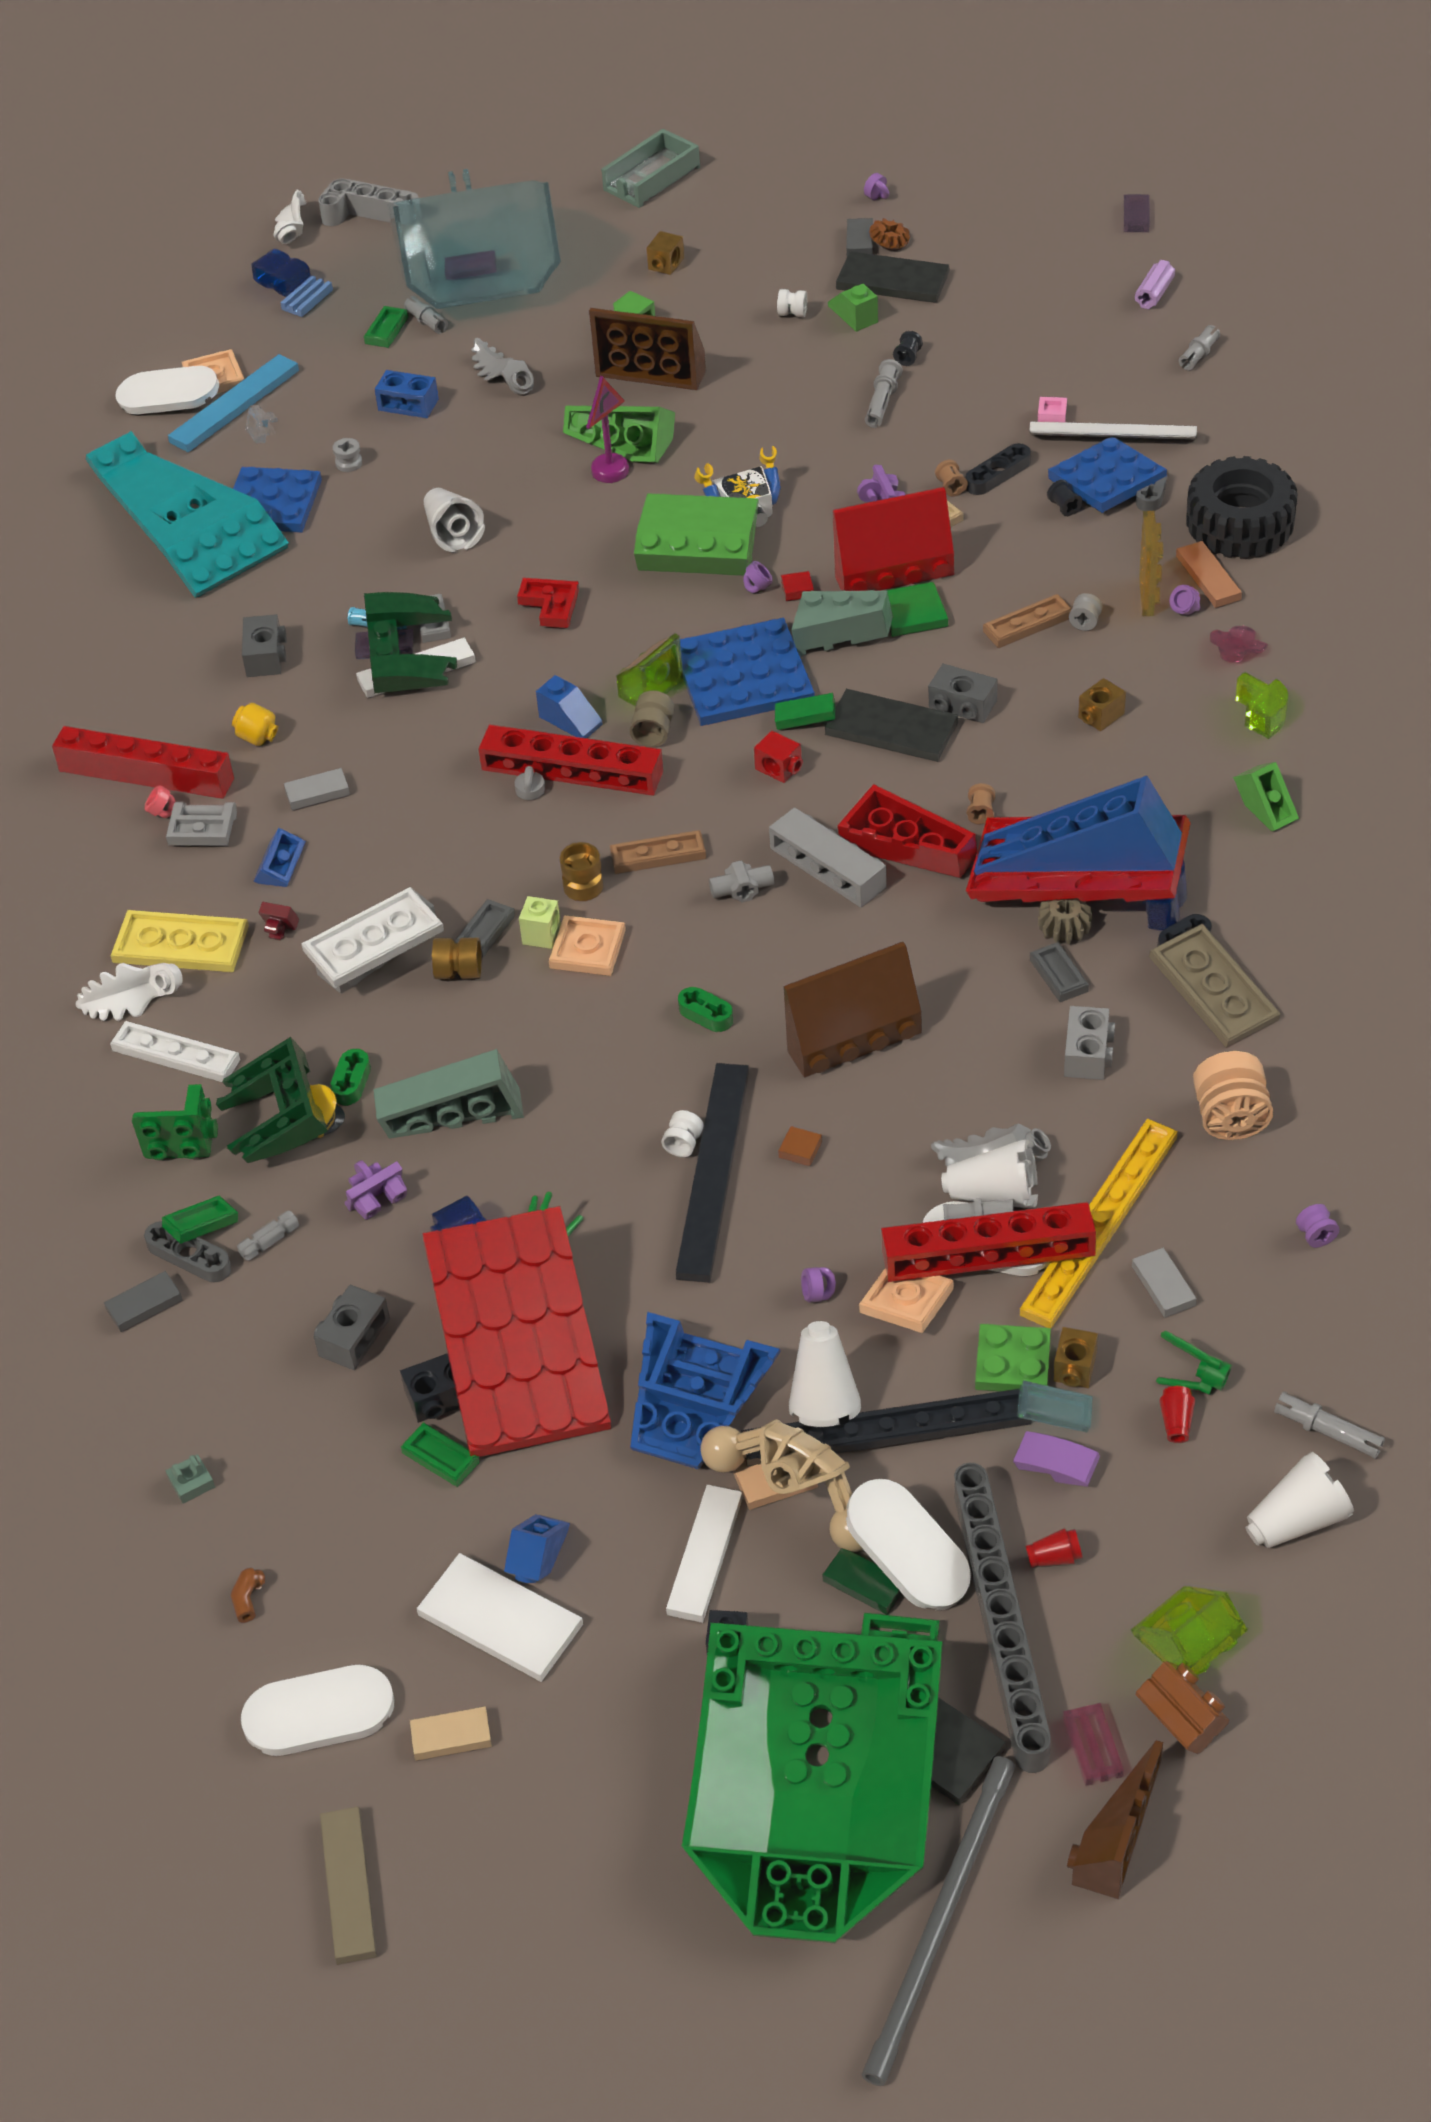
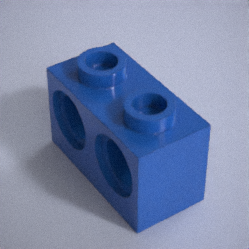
M386 370L375 387L378 411L428 418L439 400L436 377Z

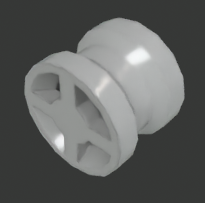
M342 438L334 443L333 453L336 456L335 464L338 470L352 472L361 467L362 456L359 454L360 445L357 440Z
M1089 593L1078 595L1069 614V621L1072 626L1082 631L1093 629L1098 622V616L1101 614L1102 602L1098 597Z

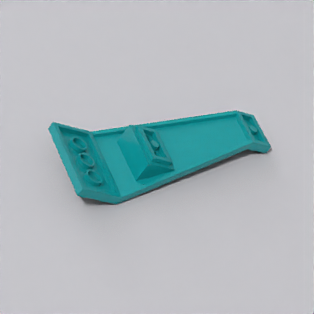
M132 431L86 454L85 460L101 482L163 553L195 598L288 548L289 542L257 499L147 452ZM196 504L199 506V508L195 509L192 508L190 505ZM173 516L176 520L170 521L167 517Z

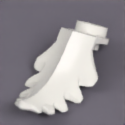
M298 189L292 197L291 204L282 209L275 218L277 224L275 225L273 236L282 244H289L302 234L304 224L300 216V206L306 205L307 202L304 199V194Z
M121 963L116 966V977L107 972L100 973L102 985L94 980L88 981L91 989L88 987L81 988L82 993L77 994L76 1007L82 1009L84 1015L89 1013L92 1019L96 1018L99 1012V1018L102 1021L107 1019L110 1011L114 1019L120 1021L126 1009L131 1016L140 1017L153 998L169 995L177 991L183 982L182 973L172 963L150 965L143 969Z

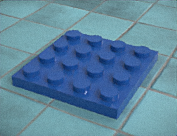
M784 617L672 641L675 658L701 726L775 710V703L815 696Z

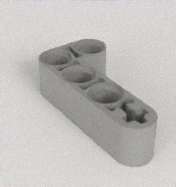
M340 178L332 181L318 198L322 223L326 226L340 225L349 214L404 226H413L422 220L419 197L411 191Z

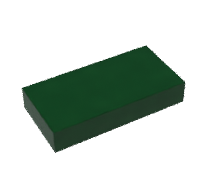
M843 1548L839 1550L822 1574L823 1582L886 1615L902 1594L878 1565Z

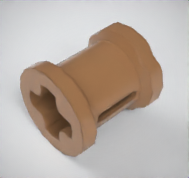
M944 460L936 467L935 475L939 481L943 482V487L948 496H958L966 490L968 481L959 473V466L956 461Z
M982 783L970 787L968 790V799L970 801V805L967 808L968 820L975 824H985L987 817H994L992 803L995 800V790L990 785Z

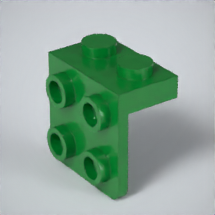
M201 1084L188 1085L185 1108L182 1111L136 1112L133 1114L132 1124L145 1158L162 1160L164 1158L194 1159L210 1157L212 1139L218 1136L217 1120L211 1117L210 1098H205Z

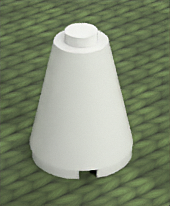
M434 488L425 495L424 508L431 534L435 542L442 549L449 552H457L456 550L462 548L467 550L477 544L484 533L485 525L483 511L474 501L442 488Z
M1019 1140L948 1165L947 1172L942 1173L941 1177L944 1193H949L951 1199L974 1202V1199H981L982 1202L1013 1199L1014 1207L1035 1208L1038 1194L1031 1195V1187L1038 1185L1037 1171L1032 1147L1027 1148L1029 1140Z
M816 1321L810 1323L801 1332L789 1399V1413L792 1417L794 1414L799 1416V1422L808 1426L829 1427L838 1425L839 1418L849 1415V1420L858 1415L861 1409V1399L837 1329L827 1322Z
M1311 1452L1304 1456L1247 1516L1249 1525L1245 1528L1257 1546L1263 1543L1267 1548H1271L1346 1520L1353 1515L1354 1508L1339 1480L1334 1482L1327 1471L1330 1468L1317 1454Z

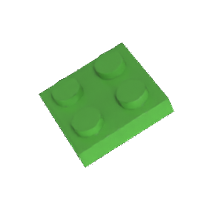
M980 1324L975 1390L1000 1392L1024 1388L1025 1393L1047 1395L1051 1328Z

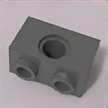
M277 614L243 617L242 659L247 677L281 674V662H286V650L282 643L287 642L285 626H280Z
M942 663L928 686L929 708L957 714L960 717L984 723L997 702L998 679Z
M350 1284L343 1295H339L335 1299L331 1312L324 1321L319 1322L314 1331V1340L319 1357L355 1371L390 1320L386 1298Z

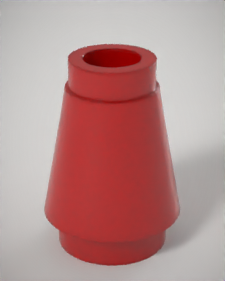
M1167 1387L1163 1390V1396L1159 1399L1167 1440L1173 1443H1183L1189 1440L1196 1399L1192 1396L1191 1389L1187 1387Z
M1063 1528L1033 1542V1544L1026 1545L1031 1568L1036 1566L1075 1564L1074 1560L1083 1558L1075 1529L1066 1531Z

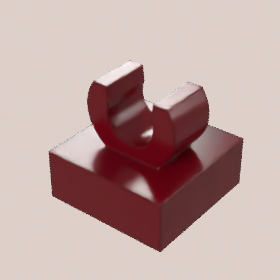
M268 902L261 903L258 913L266 923L264 931L270 933V939L281 941L285 929H297L299 918L290 906Z

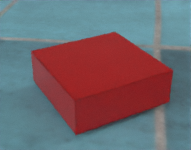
M809 571L781 575V583L786 601L801 599L803 591H814Z

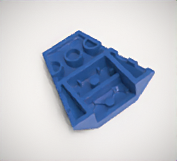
M647 1312V1329L643 1342L642 1369L639 1373L638 1401L635 1405L630 1448L637 1452L699 1470L704 1462L700 1446L705 1434L717 1426H729L781 1351L779 1348L746 1340L743 1349L686 1334L679 1320Z

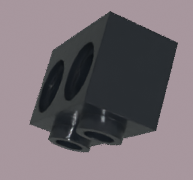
M448 1353L400 1370L404 1391L418 1423L427 1419L438 1418L446 1412L459 1408Z

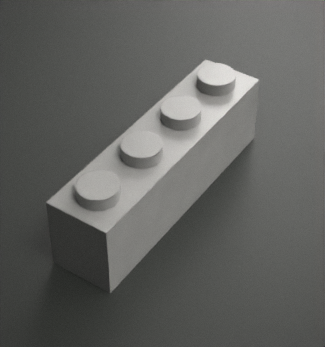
M795 807L769 827L771 850L862 908L886 888V865L878 858H873L862 851L856 844L848 842L837 835L834 830L826 828L815 821L812 816L804 814Z

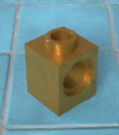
M659 231L646 248L649 270L671 275L685 258L683 236Z
M1102 678L1079 695L1078 718L1101 732L1125 714L1126 691L1107 679Z
M1062 1327L1054 1360L1053 1382L1063 1383L1069 1387L1080 1386L1089 1388L1097 1354L1098 1333Z

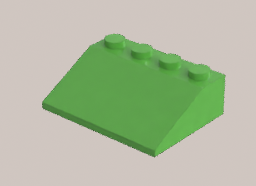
M647 493L637 528L634 549L638 570L744 576L746 567L752 562L759 504L758 498Z

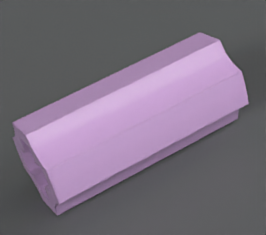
M1160 260V262L1154 264L1137 289L1135 301L1139 303L1141 308L1150 309L1152 306H1156L1173 280L1175 268L1170 265L1169 261Z

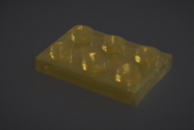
M1143 511L1139 567L1142 616H1154L1155 604H1160V587H1156V585L1162 580V566L1157 563L1163 559V542L1157 541L1161 540V523H1156L1155 511Z

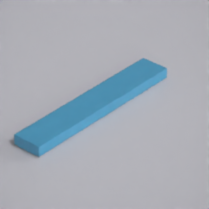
M278 354L168 435L169 443L186 452H190L299 371L298 363Z

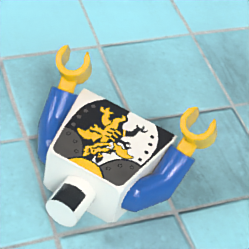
M774 446L771 448L773 455L771 457H766L763 454V447L760 450V462L766 465L764 470L760 466L712 480V484L710 478L713 474V467L706 463L704 470L707 475H703L699 467H697L694 475L695 480L699 484H704L705 488L703 491L705 496L758 498L756 527L763 526L767 522L768 517L773 514L772 505L777 503L781 490L778 469L774 467L777 450Z

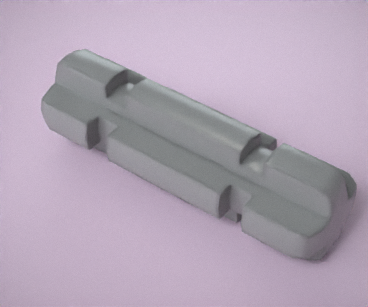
M285 1211L277 1217V1222L272 1220L251 1235L252 1239L247 1237L237 1245L239 1254L246 1261H250L259 1254L258 1250L263 1252L285 1236L284 1232L289 1234L299 1226L296 1216L291 1211Z

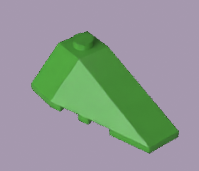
M565 406L563 433L605 450L602 420L590 429L586 428L592 406ZM618 406L608 414L612 453L621 454L632 462L658 463L673 440L675 412L662 407Z

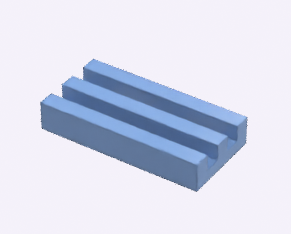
M311 275L280 302L281 309L303 317L333 290L332 282L327 281L324 284L323 279L319 278L316 281V277Z

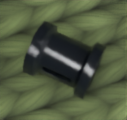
M905 331L902 333L899 339L900 344L893 351L894 360L902 366L912 365L917 358L916 352L923 345L922 337L915 331Z
M1061 479L1054 482L1047 491V498L1060 507V512L1064 516L1069 517L1076 514L1082 507V497L1071 491L1070 484L1066 480Z

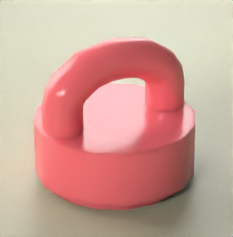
M161 785L156 786L147 798L145 811L153 816L158 815L162 818H169L172 814L174 802H176L175 798L170 794V790ZM168 801L169 806L168 809L165 811L163 810V808L165 807Z

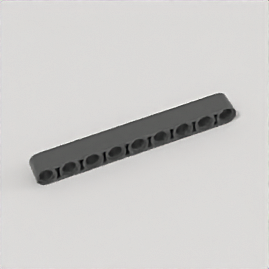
M965 1463L960 1465L954 1473V1499L1015 1761L1023 1771L1037 1773L1043 1771L1050 1761V1731L988 1475L981 1465ZM968 1485H973V1486H976V1487L969 1488V1487H966V1486H968ZM974 1516H981V1517H984V1518L976 1519V1518H973V1517H974ZM988 1547V1548H991V1549H990V1550H981V1549H979V1548ZM989 1579H996V1580H999V1581H998V1582H989V1581H987V1580H989ZM1004 1611V1612H1006L1007 1614H1005V1615H998V1614H995L994 1612ZM1012 1644L1015 1645V1647L1005 1648L1002 1645ZM1019 1677L1022 1678L1023 1681L1014 1682L1011 1681L1010 1678ZM1028 1711L1032 1714L1029 1716L1019 1715L1017 1712ZM1029 1745H1036L1041 1749L1031 1751L1026 1749L1025 1747Z

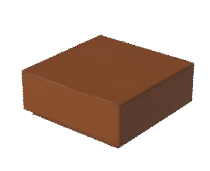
M790 1126L778 1150L779 1158L811 1166L822 1144V1134Z

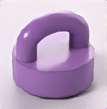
M879 173L872 174L865 183L864 194L872 200H876L878 197L887 199L889 197V190L886 187L887 179Z
M753 561L746 567L743 582L748 592L756 593L760 589H766L773 582V578L762 563Z
M1180 585L1172 591L1169 601L1173 611L1182 615H1189L1194 611L1200 610V596L1194 587Z
M813 1267L805 1268L802 1271V1293L808 1303L821 1302L833 1295L836 1281L830 1269ZM822 1276H825L827 1280V1288L825 1291Z

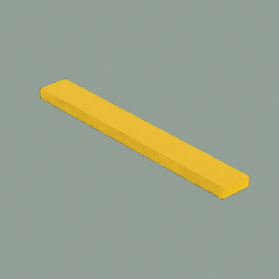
M1146 1119L1089 1204L1096 1229V1256L1051 1261L1020 1307L1021 1317L1052 1329L1176 1141L1178 1131Z

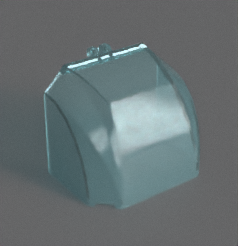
M463 169L462 177L466 188L464 191L457 192L456 178L453 171L448 172V180L451 193L387 204L395 247L405 285L436 309L540 293L555 268L561 263L549 183L547 181L532 180L472 189L468 169Z

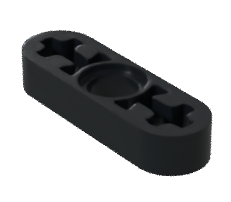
M1012 444L966 473V480L968 481L966 490L973 495H983L1023 471L1031 463L1030 448L1025 444ZM993 468H1004V470H1001V471H995V470H992V469H993Z

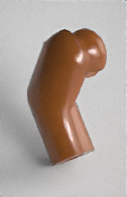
M251 1567L241 1571L231 1591V1599L236 1616L241 1623L249 1622L256 1616L250 1596L253 1589L260 1590L262 1585L265 1584V1575L260 1569L254 1570Z

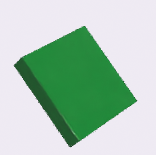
M934 582L886 590L888 591L893 616L889 629L892 637L948 626V617Z

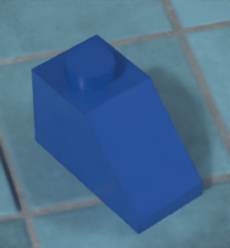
M554 675L536 690L539 718L575 737L588 738L603 725L600 716L580 689L572 683Z
M535 1514L512 1528L504 1572L514 1574L516 1580L524 1583H536L550 1574L568 1533L570 1523Z

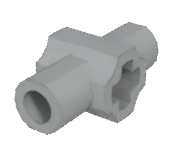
M742 860L731 863L724 870L725 875L709 878V886L713 898L732 895L733 899H737L741 903L751 901L759 893L758 888L774 885V876L770 865L751 868L750 864H745Z

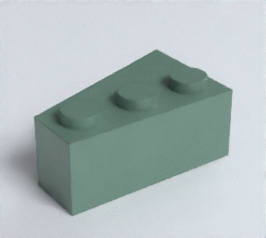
M803 591L791 629L795 648H797L799 656L806 655V650L824 646V651L833 649V644L851 640L852 645L888 637L893 618L888 591Z

